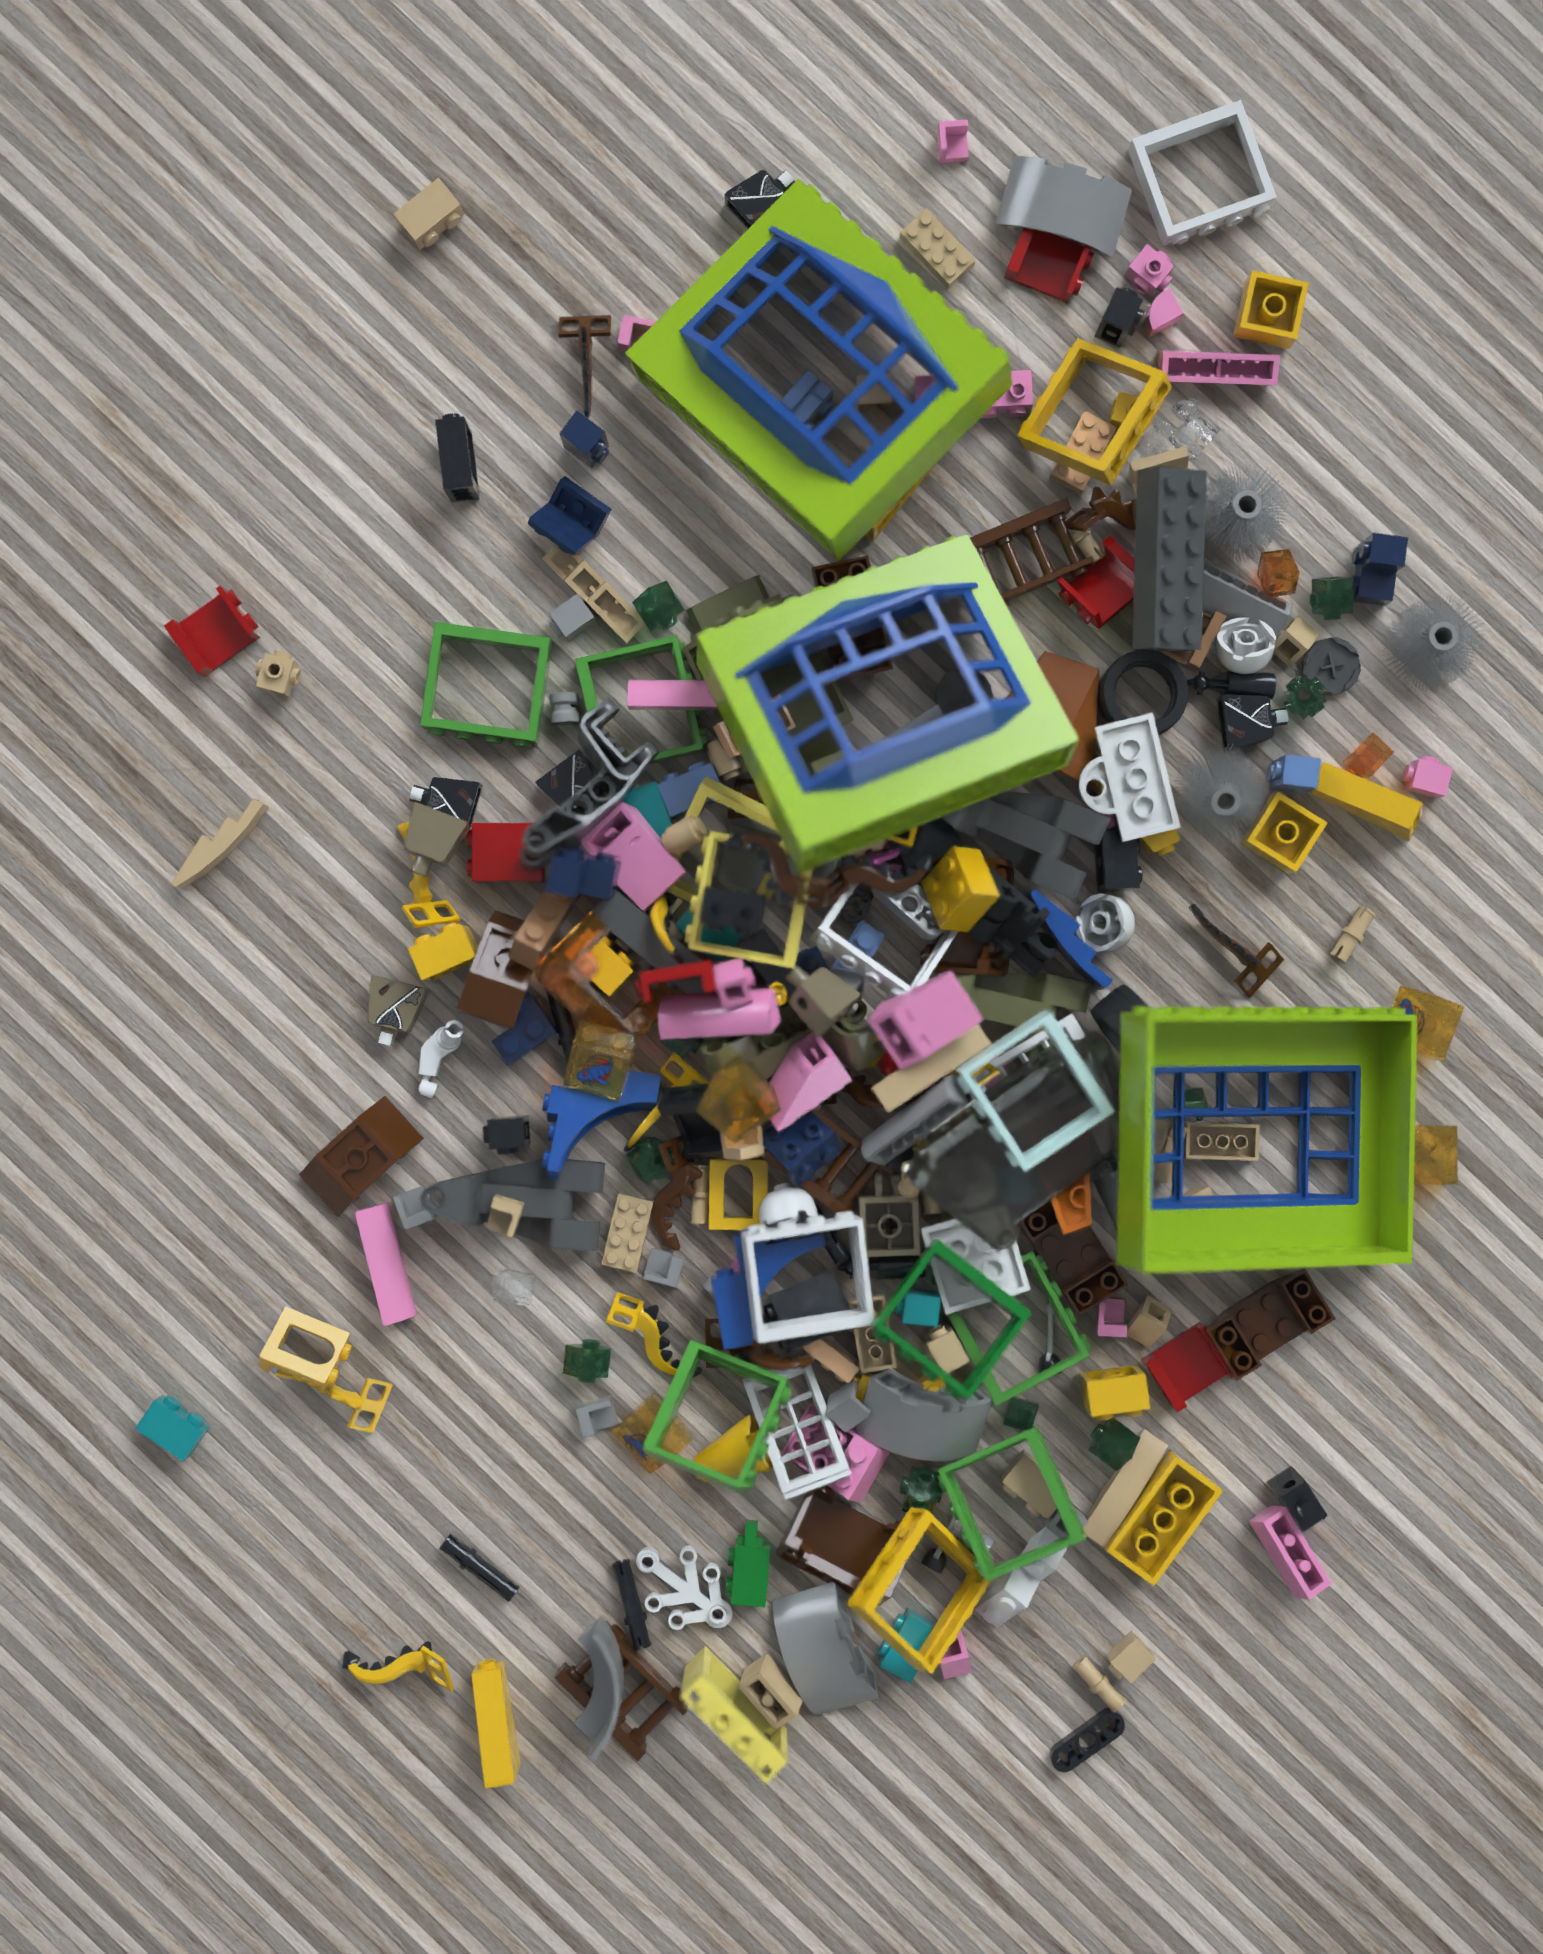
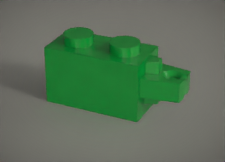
M746 1520L745 1535H738L735 1548H729L728 1566L734 1567L733 1577H727L725 1595H731L730 1605L766 1607L770 1542H764V1537H757L758 1520Z

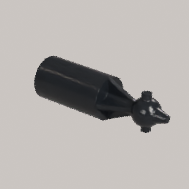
M1199 671V675L1187 680L1188 686L1193 687L1197 691V695H1203V691L1210 688L1221 695L1268 696L1269 699H1273L1276 690V676L1274 673L1256 672L1239 674L1227 671L1208 679L1204 671Z
M924 1251L920 1252V1255L870 1257L867 1259L869 1275L877 1279H904ZM849 1255V1259L845 1263L837 1265V1268L849 1275L850 1279H854L852 1255ZM926 1268L918 1278H925Z

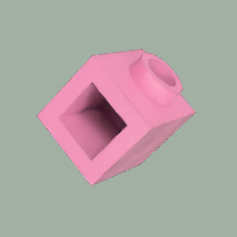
M1422 756L1421 759L1412 761L1410 765L1406 766L1403 774V781L1406 782L1404 790L1433 798L1444 797L1447 793L1453 768L1439 764V759Z
M742 957L713 965L716 987L724 1009L753 1001L751 986L755 985V979L751 967L745 968Z

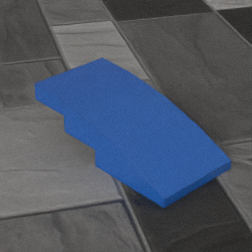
M1033 889L1027 892L1025 897L1036 905L1032 911L1034 914L1043 907L1050 911V914L1040 927L1056 941L1058 952L1075 971L1097 990L1107 989L1113 979L1090 962L1097 952L1074 935L1081 925L1037 890Z

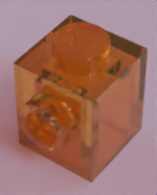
M1290 549L1261 552L1257 576L1266 597L1295 594L1300 571Z
M1372 732L1342 763L1346 766L1347 772L1367 780L1385 763L1394 751Z

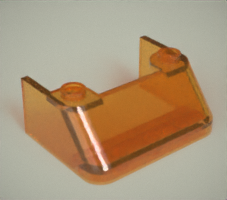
M592 910L538 963L535 968V977L557 1001L600 1041L612 1042L644 1035L658 1023L659 1006L663 996L676 994L664 982L658 983L652 989L654 1002L645 1003L643 997L622 1017L588 984L599 968L598 960L590 950L611 930Z

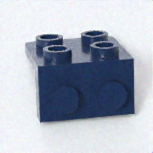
M564 476L559 480L549 502L530 516L527 523L537 534L545 536L563 552L576 555L600 534L612 509Z
M809 1111L796 1119L792 1125L783 1128L779 1132L771 1120L762 1127L764 1148L784 1166L789 1180L797 1188L802 1183L809 1181L815 1175V1172L826 1163L833 1161L841 1151L834 1131L814 1113L812 1114Z

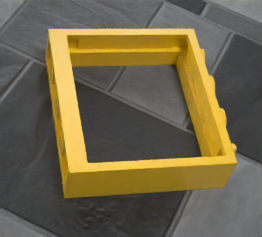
M1077 338L1073 346L1066 351L1064 361L1059 369L1052 374L1049 385L1043 395L1037 398L1030 416L1021 424L1017 436L1026 450L1112 486L1171 390L1172 385L1164 371ZM1086 359L1146 383L1100 460L1040 436Z
M910 1507L847 1605L915 1670L932 1674L938 1664H941L942 1658L950 1645L957 1639L958 1632L965 1621L972 1615L975 1605L981 1596L986 1593V1588L991 1580L986 1582L984 1575L980 1576L973 1562L976 1557L928 1510ZM926 1533L967 1573V1576L917 1652L874 1609L923 1534Z

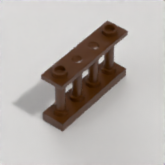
M1067 497L970 537L1006 606H1009L1008 601L1056 582L1061 576L1065 578L1072 575L1073 579L1089 572L1088 568L1094 562L1093 557L1091 556L1084 560L1080 559L1064 521L1067 519L1066 515L1072 508ZM1048 522L1051 526L1054 525L1070 563L1069 566L1054 571L1038 533L1040 530L1039 526ZM1022 533L1024 537H1028L1044 575L1031 582H1027L1011 544L1013 542L1012 537ZM995 544L997 548H1001L1017 586L1002 594L985 556L986 548Z
M819 1104L816 1108L809 1110V1112L814 1113L835 1134L837 1132L849 1143L822 1178L818 1177L816 1181L811 1178L809 1181L802 1183L800 1187L835 1213L852 1211L853 1215H855L856 1213L851 1209L854 1206L852 1202L881 1166L890 1174L894 1169L888 1167V1163L883 1166L869 1161L844 1195L840 1194L837 1198L830 1193L832 1189L831 1184L858 1149L861 1152L862 1150L861 1143L821 1113L824 1107ZM764 1148L765 1155H761V1157L788 1177L784 1166Z
M606 1620L619 1644L620 1653L625 1657L622 1661L624 1675L634 1666L646 1678L620 1704L616 1723L611 1734L638 1761L646 1753V1736L674 1708L684 1715L687 1712L688 1704L681 1698V1689L678 1686L673 1688L624 1639L626 1635L623 1630L616 1624L611 1625ZM589 1654L576 1666L572 1665L570 1667L564 1662L557 1669L555 1679L584 1708L587 1706L593 1691V1687L591 1688L583 1680L585 1678L584 1674L592 1667ZM655 1687L666 1700L638 1728L634 1727L632 1729L625 1722V1716Z

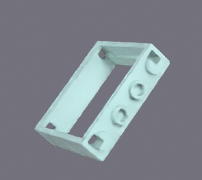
M1046 1009L956 1068L960 1075L956 1079L958 1084L966 1094L971 1092L976 1101L972 1105L981 1118L986 1116L992 1124L988 1130L996 1142L1003 1141L1008 1150L1004 1152L1006 1158L1013 1167L1018 1165L1025 1172L1115 1112L1053 1014ZM1042 1026L1093 1107L1022 1154L971 1073Z

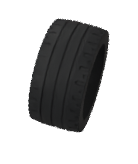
M1155 650L1129 652L1113 662L1102 676L1098 689L1100 712L1107 724L1129 719L1121 713L1115 702L1114 691L1117 681L1123 673L1132 668L1146 667L1153 669L1164 677L1170 688L1171 697L1166 712L1162 717L1155 720L1159 736L1172 728L1184 713L1188 701L1186 677L1181 667L1164 653Z
M1124 984L1106 995L1090 1010L1098 1027L1119 1053L1121 1012H1132V1006L1148 1007L1132 989Z

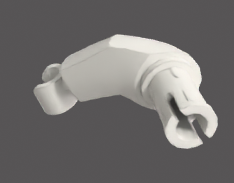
M456 1020L447 1022L444 1027L437 1029L421 1047L418 1074L423 1075L418 1087L421 1095L428 1098L433 1097L437 1084L429 1080L431 1076H437L442 1059L453 1053L460 1046L461 1035L463 1034V1031H461L463 1026L460 1022Z

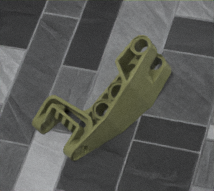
M1028 973L1006 974L1004 977L980 975L955 976L983 1020L979 1023V1026L992 1044L1044 1009L1050 1011L1054 1017H1056L1058 1007L1086 1013L1092 990V984L1045 973H1039L1035 979ZM1042 1026L1039 1027L1038 1029H1036L1035 1031H1033L1032 1033H1030L1029 1035H1027L1026 1037H1024L1023 1039H1021L1005 1051L1007 1052L1008 1050L1019 1045L1020 1043L1024 1042L1025 1040L1036 1035L1044 1029L1042 1028ZM1048 1039L1047 1042L1049 1043L1050 1047L1055 1053L1057 1059L1061 1058L1060 1054L1058 1053L1057 1049L1055 1048L1051 1040ZM1041 1044L1025 1053L1028 1060L1045 1064L1052 1063ZM1065 1062L1061 1064L1063 1068L1069 1069Z
M862 1000L856 1001L858 1008L853 1014H846L821 1035L838 1060L854 1071L865 1069L887 1050L881 1040L874 1042L876 1033L870 1024L856 1026L867 1013V1006ZM789 1002L778 1006L781 1022L772 1033L713 1036L701 1045L703 1056L712 1075L722 1076L737 1068L739 1069V1072L734 1075L735 1078L726 1084L733 1094L729 1089L723 1088V1090L731 1094L728 1097L730 1099L728 1103L734 1109L735 1119L745 1117L761 1108L758 1101L791 1046L812 1032Z

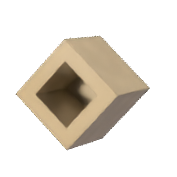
M1132 1631L1106 1654L1111 1663L1108 1666L1109 1669L1119 1680L1125 1677L1130 1684L1156 1660L1149 1648Z

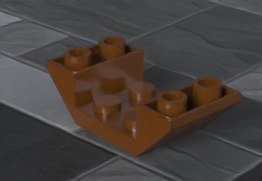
M866 555L811 567L814 588L819 586L827 587L837 583L843 577H853L863 573L871 567L869 556ZM882 627L850 639L860 658L889 648L887 640L885 641ZM840 643L827 647L832 669L850 663ZM888 659L836 679V682L893 670L892 661Z
M497 910L494 911L488 921L469 970L457 1007L458 1012L513 1030L533 974V970L508 957L513 939L525 920Z
M384 1096L359 1115L314 1156L299 1175L334 1214L339 1217L360 1198V1195L399 1159L404 1158L424 1137L394 1104Z
M1049 1196L1016 1216L1038 1255H1041L1050 1274L1078 1316H1081L1128 1286L1115 1262L1108 1256L1090 1226L1063 1235Z
M1303 1268L1270 1281L1227 1308L1206 1328V1332L1234 1378L1238 1381L1262 1366L1259 1360L1303 1332L1313 1334L1336 1318L1308 1272Z

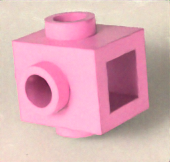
M1147 244L1130 264L1125 277L1132 281L1133 287L1138 292L1152 297L1157 290L1163 292L1173 278L1170 276L1174 265L1164 252L1155 251Z

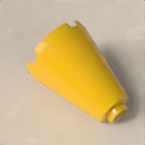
M748 1415L696 1454L694 1462L731 1478L739 1477L760 1429L755 1415L752 1417ZM768 1451L763 1461L758 1460L754 1469L757 1473L768 1472L774 1469ZM696 1476L698 1479H702L706 1483L711 1482L699 1476Z

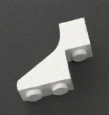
M1045 1527L1030 1538L1021 1555L1055 1541L1059 1537ZM1067 1548L1004 1574L983 1596L974 1610L982 1615L988 1623L998 1628L1027 1608L1040 1581L1056 1571Z

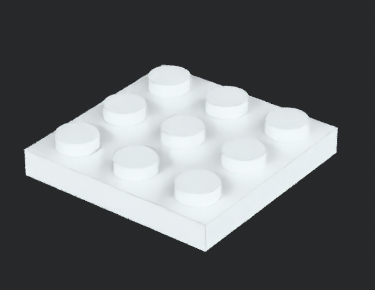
M1006 1204L920 1228L926 1248L932 1240H940L1010 1296L1031 1290ZM936 1257L932 1258L930 1264L945 1314L991 1302V1300Z

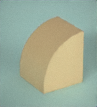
M1297 616L1275 640L1274 654L1291 667L1308 651L1320 634L1300 616Z
M1147 1295L1127 1325V1336L1150 1348L1167 1329L1172 1309Z

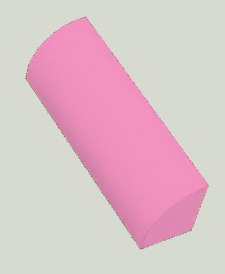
M1158 351V369L1166 372L1170 382L1277 385L1280 355Z
M705 680L628 681L629 710H719Z
M751 990L753 1001L726 1009L723 1007L718 992L664 995L660 1002L658 1013L661 1039L772 1033L781 1022L775 990Z
M389 1202L356 1211L355 1216L383 1326L416 1316L417 1311Z

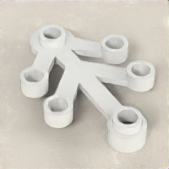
M685 1546L680 1551L679 1557L680 1561L684 1564L686 1581L660 1562V1555L656 1549L645 1547L639 1551L636 1558L639 1570L644 1573L653 1572L678 1591L666 1594L655 1592L648 1594L645 1599V1607L649 1612H658L661 1607L693 1602L701 1609L685 1613L681 1610H674L670 1613L668 1624L672 1629L680 1630L685 1624L704 1621L714 1628H722L729 1624L732 1619V1607L728 1601L721 1597L719 1583L721 1570L717 1564L709 1563L703 1569V1577L709 1584V1599L699 1589L696 1568L697 1551L693 1546ZM691 1551L694 1557L691 1560H686L683 1557V1553ZM650 1557L653 1560V1564L645 1566L642 1562L643 1558ZM713 1568L717 1571V1575L709 1577L706 1571ZM651 1598H656L659 1601V1605L652 1607L648 1601ZM719 1609L723 1612V1616L715 1618L712 1614L713 1611ZM678 1615L683 1621L680 1624H674L672 1617Z

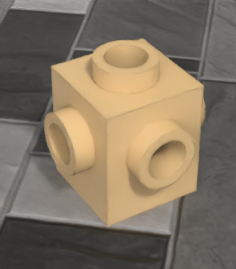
M275 650L274 655L265 653L264 658L258 661L256 667V676H258L256 687L263 691L290 698L293 686H297L300 680L301 669H298L299 664L291 659V654Z

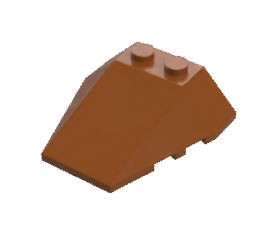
M1044 651L1037 660V663L1079 739L1069 766L1056 770V774L1059 777L1078 783L1084 767L1095 759L1096 735L1094 727H1097L1099 668ZM1010 692L1006 698L1014 697L1012 692Z

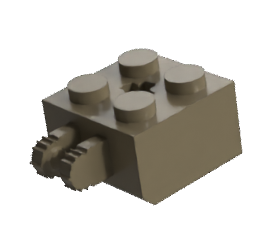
M880 1172L874 1173L875 1195H858L859 1217L863 1220L867 1257L920 1255L918 1195L914 1198H906L900 1194L898 1189L900 1182L899 1172H893L891 1176L893 1194L882 1195L883 1177ZM886 1218H892L893 1222H897L896 1226L891 1228V1232H885V1227L881 1228V1224L886 1222Z

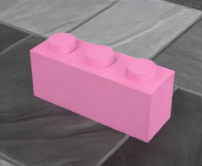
M1271 1505L1249 1520V1523L1295 1598L1310 1600L1332 1584L1287 1507Z

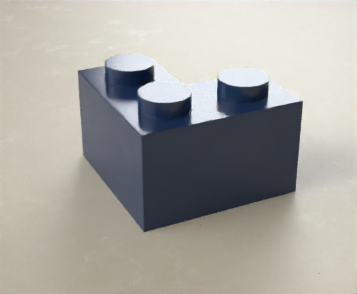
M1372 533L1358 547L1354 548L1352 564H1355V573L1350 577L1348 592L1352 593L1351 602L1386 606L1393 601L1396 573L1405 566L1408 537Z
M568 846L567 849L564 848L552 856L546 891L572 898L577 897L579 894L610 900L615 895L621 861L614 860V855L597 852L595 856L586 854V849L582 847Z
M529 986L513 1030L508 1029L492 1040V1043L507 1065L513 1064L558 1034L557 1028Z

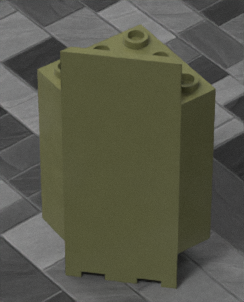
M757 575L687 609V615L696 634L690 637L692 642L682 649L697 680H704L696 664L697 635L707 628H718L726 625L734 618H744L755 614L763 607H774L782 604L786 599L794 595L781 598L780 594L769 597L760 576ZM820 650L806 655L816 675L829 671ZM796 660L759 674L771 698L779 694L782 696L806 680ZM835 680L821 685L841 727L853 721L854 719ZM807 691L786 705L796 726L788 731L791 739L825 718L812 691ZM712 710L718 723L724 721L719 710ZM831 729L825 730L797 749L810 778L844 757ZM736 756L743 774L749 772L742 756Z

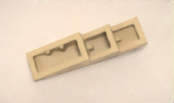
M555 544L541 558L575 594L578 593L583 602L625 643L646 624L642 617L607 581H604L578 554L571 555L565 553Z
M253 798L239 821L227 817L213 839L202 835L171 884L183 889L211 871L251 833L269 806Z
M977 1024L928 1057L905 1068L898 1069L873 1086L872 1089L887 1112H890L992 1044L979 1024Z
M1146 1429L1140 1430L1128 1454L1122 1457L1110 1481L1105 1482L1086 1517L1088 1523L1084 1530L1087 1538L1101 1548H1105L1123 1522L1168 1447V1444Z

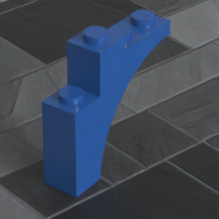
M613 1067L610 1076L605 1080L611 1085H600L590 1081L593 1086L591 1087L588 1081L584 1082L583 1090L552 1085L551 1093L544 1096L542 1111L547 1112V1122H553L550 1125L548 1140L552 1141L551 1151H545L542 1168L547 1169V1179H560L562 1168L572 1149L582 1137L597 1125L626 1113L652 1111L658 1104L661 1076Z
M748 1228L739 1230V1235L733 1236L739 1271L734 1272L733 1268L716 1270L715 1276H710L724 1350L753 1344L740 1233L749 1231ZM822 1232L802 1234L790 1238L770 1239L769 1242H765V1240L753 1242L760 1298L771 1279L787 1263L805 1252L826 1246Z

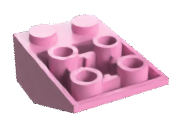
M621 802L580 841L591 855L596 856L597 852L614 855V860L621 861L617 885L644 912L687 873L674 855L665 849L662 840L639 810L624 802Z
M948 971L879 1004L868 1022L899 1069H902L928 1057L982 1022L983 1019L952 971Z
M812 1031L791 1046L758 1103L779 1132L783 1128L792 1125L796 1119L809 1110L816 1108L830 1095L842 1090L852 1079L822 1037H818Z
M809 1403L799 1422L819 1415L814 1404ZM821 1421L801 1428L807 1446L827 1439ZM833 1422L852 1475L828 1484V1486L848 1500L862 1502L889 1456L890 1451L868 1441L857 1433L854 1427L845 1433ZM795 1431L781 1452L783 1455L801 1449ZM830 1445L809 1453L815 1470L836 1463ZM804 1455L792 1459L794 1463L810 1473Z

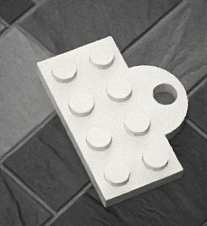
M1153 713L1094 727L1101 756L1090 761L1080 774L1078 788L1083 802L1095 812L1101 814L1115 813L1121 842L1180 828ZM1090 780H1097L1102 785V792L1097 797L1090 796L1086 791V785Z

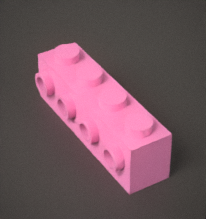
M1031 370L1012 371L1013 386L981 418L997 417V414L1009 413L1010 417L1025 416L1026 412H1030L1033 406ZM933 375L915 376L913 383L914 402L935 382Z

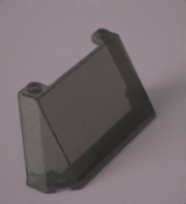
M1096 1031L1086 1033L1083 1039L1072 1040L1070 1036L1067 1038L1115 1111L1114 1113L1025 1172L1018 1165L1013 1167L1004 1154L1008 1150L1003 1141L997 1143L988 1128L992 1124L986 1116L984 1118L979 1116L972 1105L976 1101L974 1099L962 1110L917 1141L913 1147L915 1155L912 1161H906L902 1169L918 1189L998 1253L1003 1249L1011 1247L1016 1242V1238L1019 1235V1228L1016 1225L1018 1222L1107 1158L1118 1162L1120 1074L1111 1045ZM1053 1043L984 1092L985 1097L1022 1154L1093 1107Z

